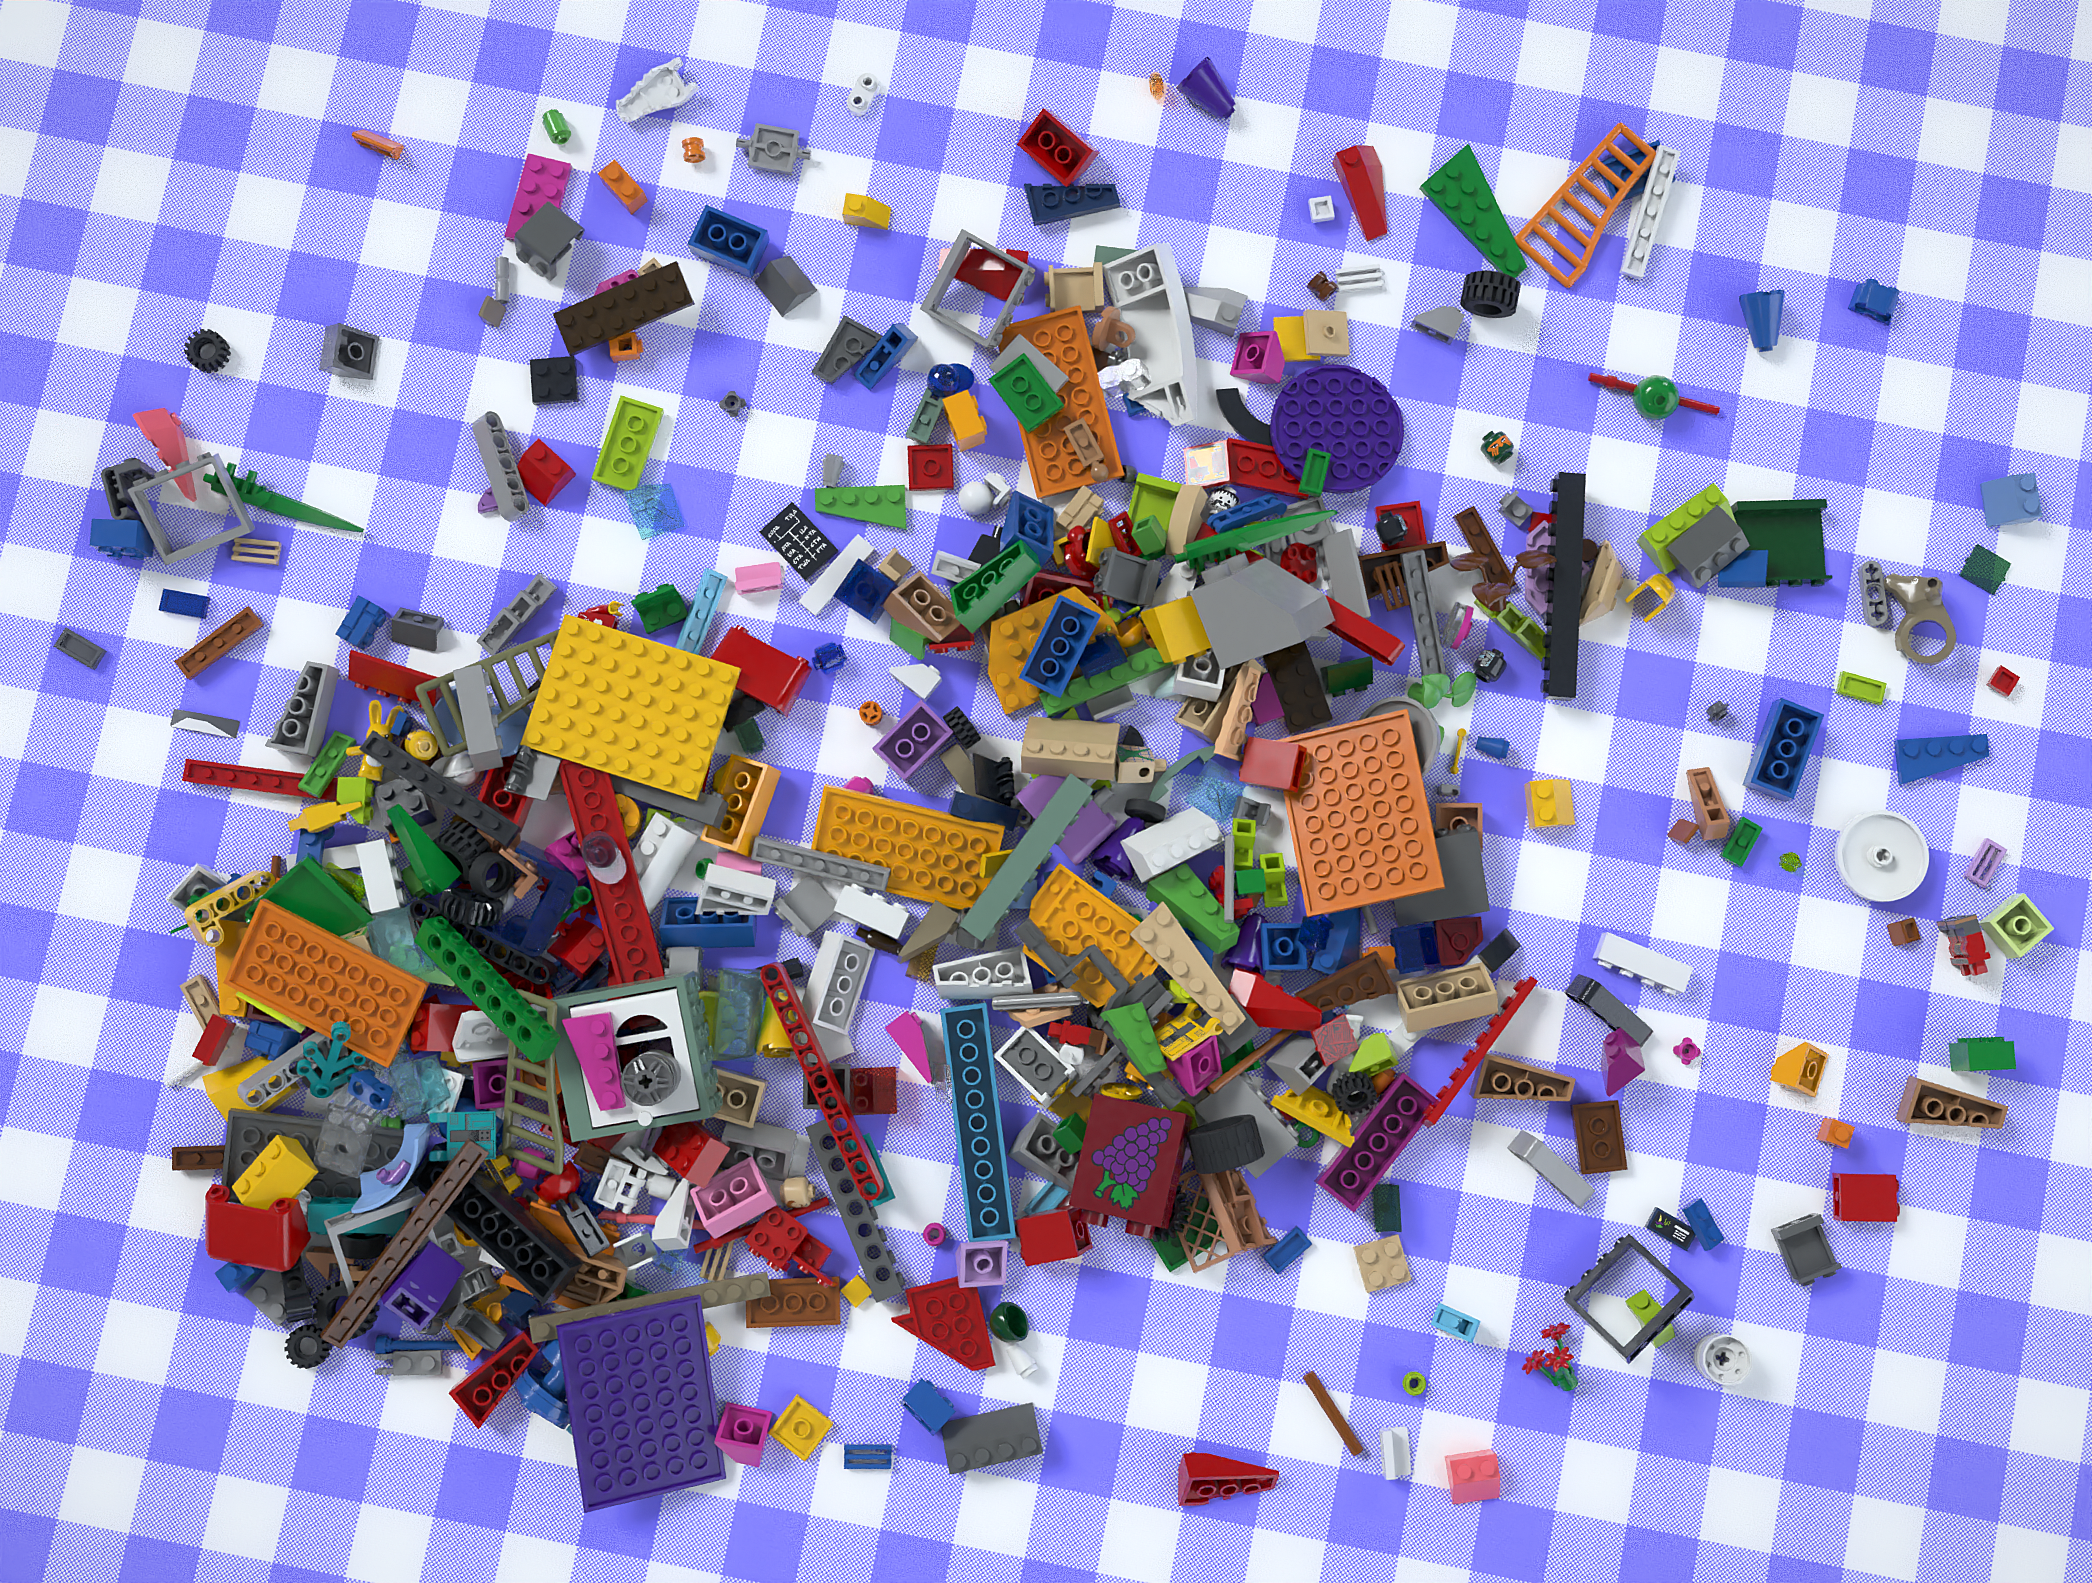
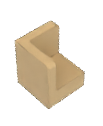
M894 547L877 568L881 575L897 586L911 569L912 563L900 555L898 549Z

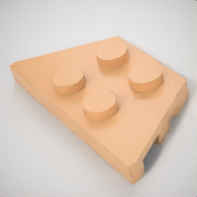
M1060 981L1033 990L1034 994L1076 992L1070 987L1066 989ZM1074 1006L1004 1011L1009 1014L1011 1019L1020 1022V1025L1028 1029L1070 1016Z

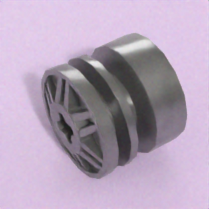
M650 1050L642 1053L625 1066L622 1074V1088L625 1095L632 1102L640 1106H653L662 1102L678 1088L681 1081V1069L677 1060L670 1053L663 1050ZM646 1076L647 1078H652L651 1083L649 1081H645Z

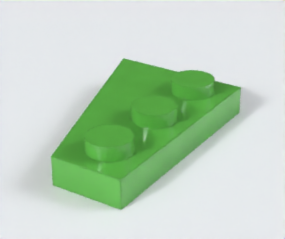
M1142 1002L1104 1011L1100 1014L1104 1021L1107 1020L1115 1030L1112 1032L1117 1039L1120 1038L1128 1049V1055L1143 1076L1167 1069Z

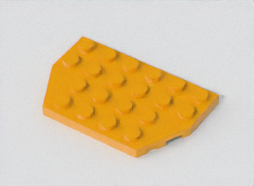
M1075 586L991 621L987 673L1005 715L1039 701V694L1046 692L1020 679L1019 676L1059 594L1101 615L1069 681L1128 657L1126 649L1119 647L1113 641L1114 635H1119L1114 620ZM1107 625L1111 626V630L1109 632L1106 631Z
M1061 863L1056 866L1031 900L1029 917L1046 936V941L1055 951L1069 957H1074L1086 947L1095 944L1113 966L1119 969L1120 974L1130 984L1129 987L1136 983L1133 978L1140 972L1145 975V978L1148 975L1151 976L1158 967L1157 961L1130 935L1140 922ZM1024 944L1022 952L1053 974L1033 949L1030 951ZM1088 957L1084 958L1072 969L1079 979L1070 988L1080 992L1081 996L1097 1008L1105 1005L1108 998L1117 991Z

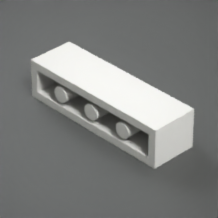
M1609 932L1601 934L1592 958L1597 960L1598 965L1601 967L1619 969V974L1628 978L1633 976L1641 978V983L1650 987L1658 985L1663 988L1662 991L1673 996L1676 993L1685 992L1694 968Z

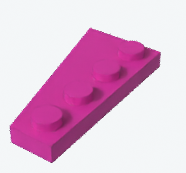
M611 1012L563 1019V1025L600 1111L624 1108L626 1102L622 1088V1077Z

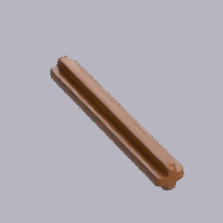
M1309 1371L1303 1376L1306 1384L1353 1456L1360 1454L1363 1451V1447L1315 1372Z

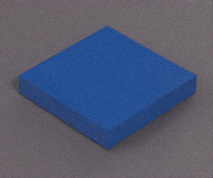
M1744 550L1719 571L1718 588L1765 587L1768 550Z

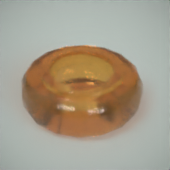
M1152 72L1149 77L1150 92L1155 100H1160L1164 94L1163 80L1158 72Z

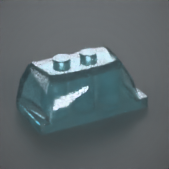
M718 967L711 1042L714 1052V1059L712 1061H758L756 1046L761 1027L764 984L760 977L761 970Z

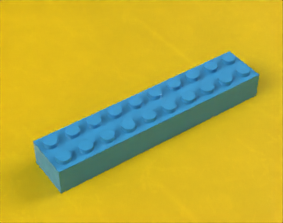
M987 1003L942 1008L940 1013L969 1242H982L1016 1238Z

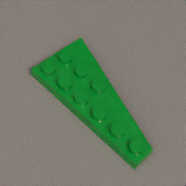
M1468 143L1428 178L1419 189L1498 272L1508 274L1516 279L1526 270L1527 264Z

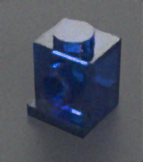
M1323 914L1312 917L1303 916L1298 941L1310 952L1326 950L1329 931L1334 929V924Z

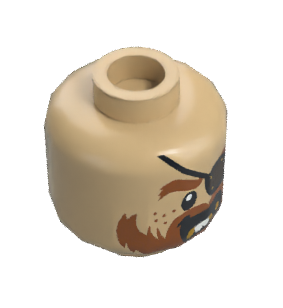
M805 1176L787 1178L784 1184L780 1185L781 1202L785 1203L788 1208L807 1207L816 1195L815 1185L810 1184L809 1179Z

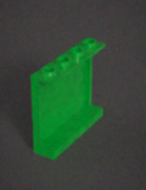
M309 852L245 912L247 917L245 921L250 924L260 900L265 898L339 937L366 926L370 927L376 922V916L371 914V911Z

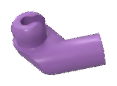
M403 1159L395 1170L387 1171L385 1168L380 1169L376 1174V1178L384 1185L398 1184L409 1172L411 1164Z

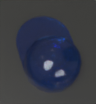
M944 363L936 364L930 369L927 376L928 389L938 397H949L969 390L974 383V374L971 369L959 363L949 365Z

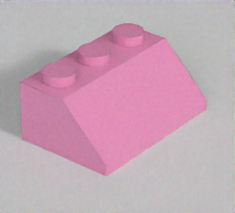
M752 1156L711 1178L705 1189L696 1186L689 1190L705 1229L714 1239L777 1205L768 1183Z

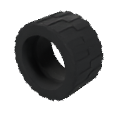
M1250 1114L1212 1121L1190 1130L1186 1135L1195 1169L1199 1174H1212L1242 1167L1259 1160L1265 1154L1255 1116Z

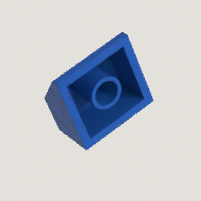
M1261 923L1263 970L1273 973H1296L1307 970L1304 923Z

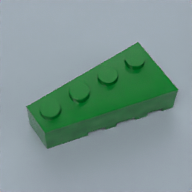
M1021 539L949 589L956 619L973 634L1041 570L1038 555Z

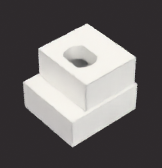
M454 1231L437 1239L439 1247L452 1257L465 1252V1246L456 1240ZM452 1241L456 1244V1247L453 1249L449 1247V1243Z

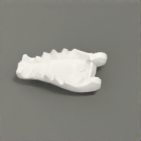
M676 57L666 64L652 68L643 75L641 81L636 82V85L631 88L629 94L621 100H616L617 113L624 122L631 123L644 115L677 107L689 100L698 91L699 87L695 82L686 86L677 72L684 64L681 58Z

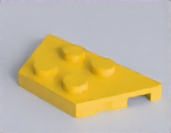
M1313 1085L1299 1096L1292 1089H1288L1282 1096L1275 1095L1270 1103L1272 1106L1351 1148L1355 1141L1354 1136L1350 1135L1352 1125L1348 1114L1339 1111L1333 1096Z

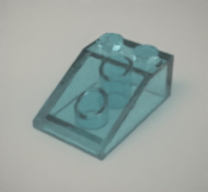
M410 906L366 923L374 955L417 977L435 971L432 959L414 942L420 928L417 920L410 914Z

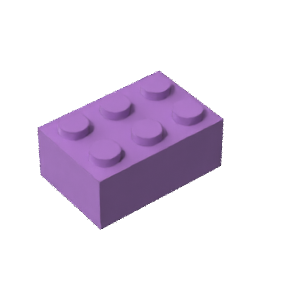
M920 700L872 749L878 757L907 783L954 736V732Z

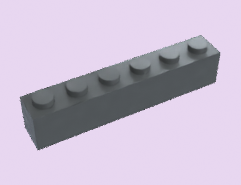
M610 774L615 793L718 829L721 827L729 803L723 800L724 795L710 791V794L702 792L703 788H701L698 800L696 801Z

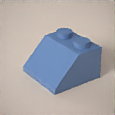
M2035 472L2010 475L1980 483L1987 527L2031 523L2042 517Z

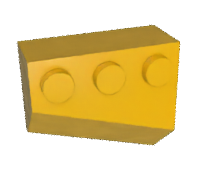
M267 1054L266 1057L259 1056L202 1076L207 1096L226 1122H228V1112L231 1108L270 1113L301 1088L295 1081L258 1107L248 1106L238 1096L237 1089L244 1080L272 1062L268 1060L269 1055ZM276 1075L272 1076L268 1083L273 1082L276 1079ZM256 1090L250 1091L247 1097L253 1096Z

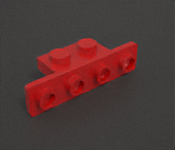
M808 1232L788 1261L793 1259L799 1263L797 1268L808 1275L811 1272L816 1275V1281L826 1288L829 1285L836 1287L838 1282L820 1270L833 1249Z

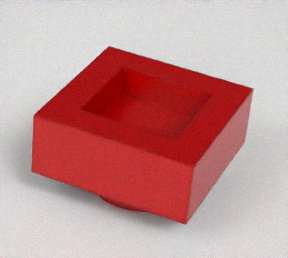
M2000 665L1997 666L1986 685L2002 696L2008 697L2021 677Z

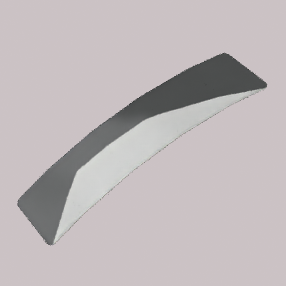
M179 709L173 710L170 723L171 727L230 738H237L240 725L238 720Z

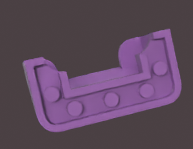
M1039 774L1015 796L1033 818L1036 819L1066 777ZM1093 800L1090 801L1086 808L1081 806L1077 812L1080 815L1072 827L1069 824L1063 831L1066 835L1058 845L1075 866L1117 829L1114 826L1117 823L1114 817L1109 812L1104 814Z

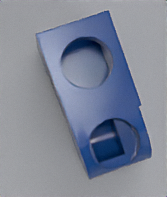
M371 1069L353 1073L347 1092L373 1109L386 1110L391 1100L393 1088L381 1083L375 1077L376 1073Z

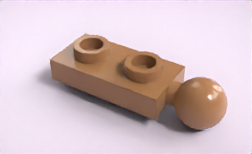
M1084 418L1064 427L1063 429L1084 469L1091 466V477L1097 482L1104 481L1108 477L1109 471L1099 461L1105 458Z

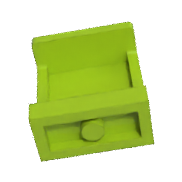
M1138 472L1128 510V515L1133 525L1139 520L1155 515L1165 533L1168 534L1173 507L1182 484Z

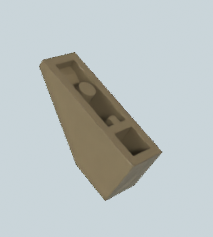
M935 900L898 954L897 962L902 964L941 943L949 934L953 935L959 927V923H957L959 914Z

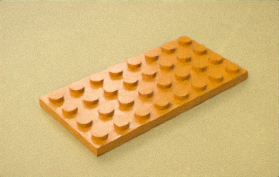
M825 784L811 849L891 868L885 892L931 903L937 900L947 907L962 910L972 907L993 877L985 879L980 877L981 855L1000 851L1005 826L987 822H976L947 812Z

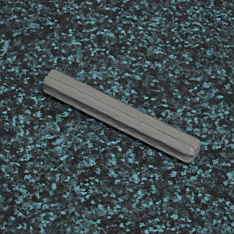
M1080 992L995 996L992 999V1007L994 1010L1079 1006L1082 1002V996Z

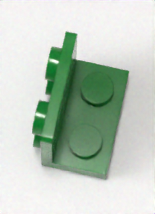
M662 584L656 588L657 591L649 594L648 592L640 593L631 601L632 606L639 613L647 634L686 619L688 611L680 592L674 584Z

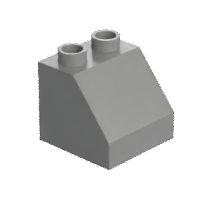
M1245 553L1220 562L1219 565L1201 572L1205 584L1190 591L1221 670L1300 643L1335 621L1325 594L1266 558L1249 563Z

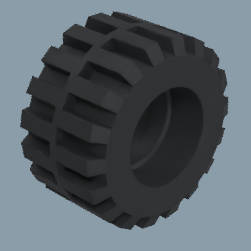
M1482 270L1471 272L1465 277L1460 305L1466 311L1481 317L1505 318L1512 316L1516 313L1521 288L1520 282L1508 274L1497 271Z
M461 821L452 823L433 840L438 848L462 873L456 880L464 884H470L469 871L475 859L483 853L493 852L489 843L475 828Z
M337 1281L322 1289L323 1292L317 1295L316 1299L318 1302L313 1304V1309H316V1313L312 1314L313 1319L317 1318L318 1323L315 1324L317 1329L322 1328L324 1330L335 1316L338 1299L341 1296L349 1297L344 1281ZM352 1281V1282H353V1285H354V1288H356V1286L359 1284V1282H358V1281ZM375 1304L349 1340L365 1334L367 1330L374 1326L372 1323L377 1321L378 1315L375 1314L379 1311L380 1305L376 1306Z

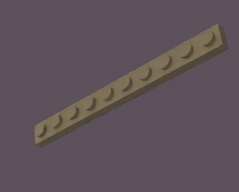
M767 1271L531 1317L529 1318L532 1343L557 1339L556 1325L698 1294L701 1296L702 1309L771 1296Z

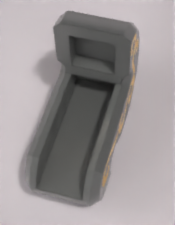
M466 1302L459 1303L447 1320L448 1325L453 1330H463L490 1352H495L507 1337V1331L500 1324L494 1323L483 1311Z

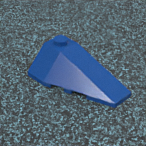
M1361 907L1327 914L1308 969L1329 976L1360 959Z

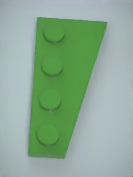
M905 485L815 488V511L817 513L841 518L846 517L861 522H871L907 531Z

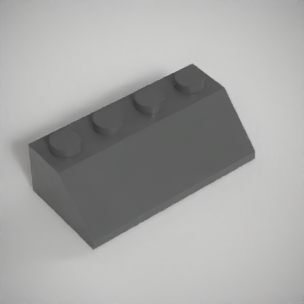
M1033 1402L950 1420L941 1427L950 1475L1043 1454Z

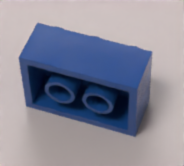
M705 205L687 245L691 254L752 279L770 238L767 230Z

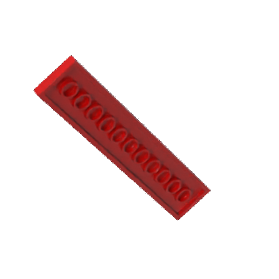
M561 760L559 772L617 984L665 976L610 773L569 760ZM664 988V989H658V990L647 991V992H642V993H636V994H631V995H625V996H621V998H626V997H631V996H637V995H642V994H648V993H653V992H659V991H664V990H670V989H669V988ZM636 1015L627 1019L630 1030L661 1021L650 1015Z

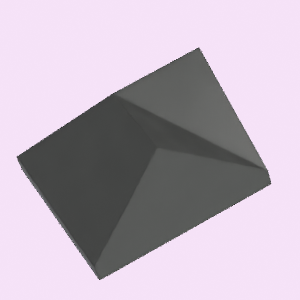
M829 1063L850 1108L851 1064ZM803 1071V1109L821 1110ZM818 1075L817 1080L819 1084L826 1086V1077ZM829 1096L827 1098L828 1104L831 1107H837V1100Z

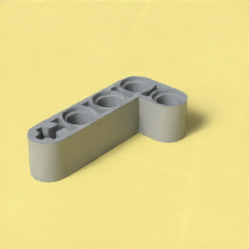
M1521 1130L1507 1147L1511 1153L1529 1164L1577 1208L1582 1209L1594 1194L1595 1190L1542 1141L1526 1131Z

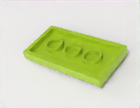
M620 395L591 479L595 482L636 494L664 414V409Z

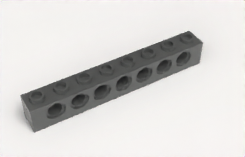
M826 1119L805 1127L876 1303L903 1292L902 1286L906 1285L902 1273H897L893 1264L897 1263L893 1251H888L884 1242L888 1241L884 1229H879L875 1220L879 1219L875 1207H870L868 1201L860 1195L846 1163L842 1171H837L833 1168V1160L835 1158H842L843 1160L844 1158L837 1143L833 1149H827L824 1146V1139L827 1136L834 1137ZM837 1119L838 1126L842 1128L840 1121ZM848 1179L853 1182L854 1189L852 1192L847 1193L843 1191L841 1187L843 1180ZM854 1201L860 1202L863 1206L862 1213H852L850 1209L851 1203ZM867 1223L871 1226L872 1232L869 1236H863L859 1232L861 1224ZM872 1245L878 1246L881 1250V1254L877 1258H873L868 1254V1248ZM881 1267L887 1268L890 1272V1276L886 1280H882L877 1276V1270Z

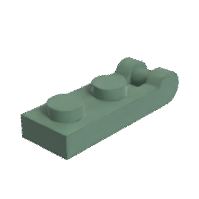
M929 382L906 432V438L926 446L943 410L942 399L949 397L951 393L950 389L936 387L937 384ZM935 395L939 397V399L937 401L932 399L931 397Z

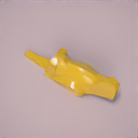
M338 801L315 804L302 809V813L298 818L287 821L290 832L301 828L307 829L310 833L320 832L338 822L347 821L346 813L363 805L361 801L343 805Z

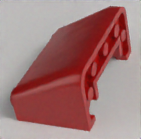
M737 625L736 628L731 627L709 659L740 668L741 672L735 689L764 703L769 708L771 706V708L777 710V713L788 717L812 672V668L808 666L809 661L801 656L794 658L749 635V630L740 625Z
M212 1184L205 1195V1249L208 1256L216 1260L277 1272L287 1271L292 1268L312 1238L310 1232H308V1225L299 1200L279 1198L270 1205L268 1210L228 1203L231 1197L228 1187Z

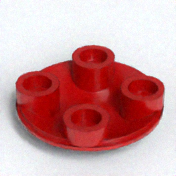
M1292 543L1284 549L1281 555L1280 567L1307 584L1313 583L1317 580L1316 550L1303 543Z

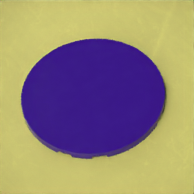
M1330 364L1310 368L1286 384L1277 397L1272 409L1270 436L1273 448L1281 464L1298 481H1301L1309 448L1330 453L1331 457L1322 492L1347 494L1358 492L1374 485L1391 470L1403 445L1404 424L1396 400H1393L1387 388L1379 380L1351 366Z

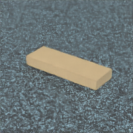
M202 974L179 985L203 1032L212 1014L226 1018L224 1014H220V1006Z

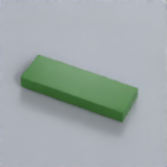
M335 730L299 783V789L320 799L348 757L346 749L354 747L357 743L356 740Z

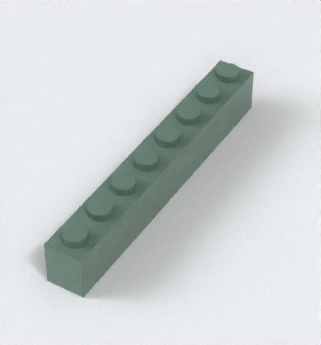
M1072 773L1068 774L959 923L961 927L982 942L985 938L989 940L997 930L994 925L999 919L1003 921L1011 911L1008 906L1013 900L1017 902L1024 893V890L1021 888L1026 882L1031 883L1038 874V871L1035 869L1040 862L1043 864L1047 862L1052 855L1049 851L1054 843L1056 845L1060 844L1066 835L1063 831L1067 825L1073 826L1080 816L1077 814L1081 806L1086 808L1094 797L1091 795L1093 791L1091 787Z

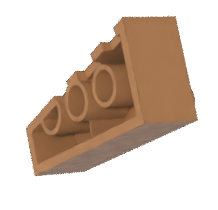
M1487 1052L1476 1067L1469 1095L1473 1099L1570 1101L1576 1079L1568 1074Z
M1909 1075L1895 1119L1903 1123L2002 1129L2009 1106Z

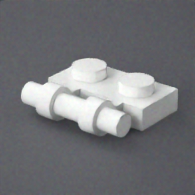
M610 1156L592 1202L615 1210L617 1203L621 1202L624 1203L622 1212L631 1214L633 1207H636L639 1199L637 1196L639 1191L646 1183L645 1176L648 1170L639 1167L636 1175L630 1174L632 1164ZM625 1183H631L632 1186L629 1193L623 1194L622 1190Z

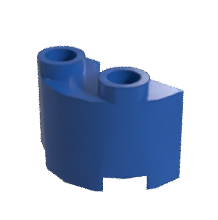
M1866 279L1865 283H1860L1856 286L1848 309L1861 315L1869 314L1875 318L1874 320L1889 325L1900 299V291L1895 287L1880 285L1875 279Z

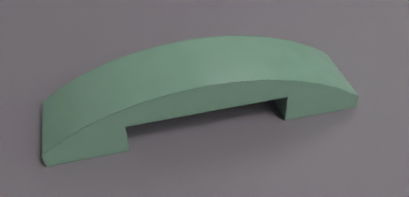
M1215 745L1195 750L1176 761L1159 778L1148 800L1157 802L1166 795L1169 790L1164 784L1197 758L1204 765L1217 754L1214 753Z

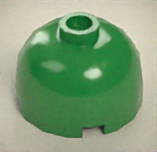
M1651 375L1642 379L1635 387L1632 397L1637 412L1650 420L1665 419L1673 414L1678 407L1680 398L1675 383L1663 375Z

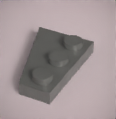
M844 315L813 368L812 375L833 385L870 352L883 336Z

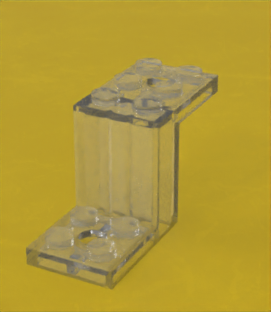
M400 1047L392 1067L379 1069L376 1067L375 1061L367 1057L364 1064L354 1065V1068H357L359 1071L371 1069L376 1073L375 1077L381 1083L393 1088L389 1106L386 1110H376L369 1107L347 1092L349 1083H346L328 1103L313 1161L314 1164L357 1179L360 1177L371 1136L393 1111L409 1050ZM337 1145H344L348 1152H340Z

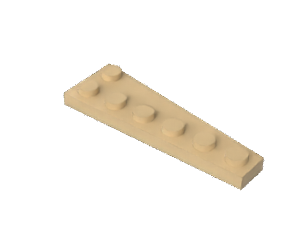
M1164 902L1160 903L1130 935L1211 1017L1218 1018L1220 1020L1219 1025L1230 1035L1246 1019L1166 904Z

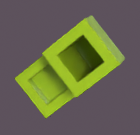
M1233 818L1230 835L1234 836V871L1251 870L1253 867L1256 820Z
M1283 853L1259 854V869L1264 868L1266 892L1263 894L1264 907L1288 906Z
M1645 1289L1625 1300L1626 1306L1640 1322L1641 1329L1662 1309L1659 1303L1655 1302ZM1670 1323L1651 1342L1655 1349L1676 1337L1672 1324Z

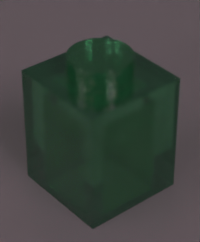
M755 718L733 727L746 755L750 753L753 756L764 751L763 747L767 746V743Z

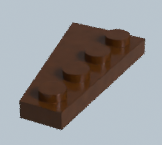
M1374 951L1295 993L1294 996L1302 998L1321 1009L1322 1012L1335 1009V1007L1348 1006L1366 999L1371 1000L1382 995H1391L1398 992L1378 952Z

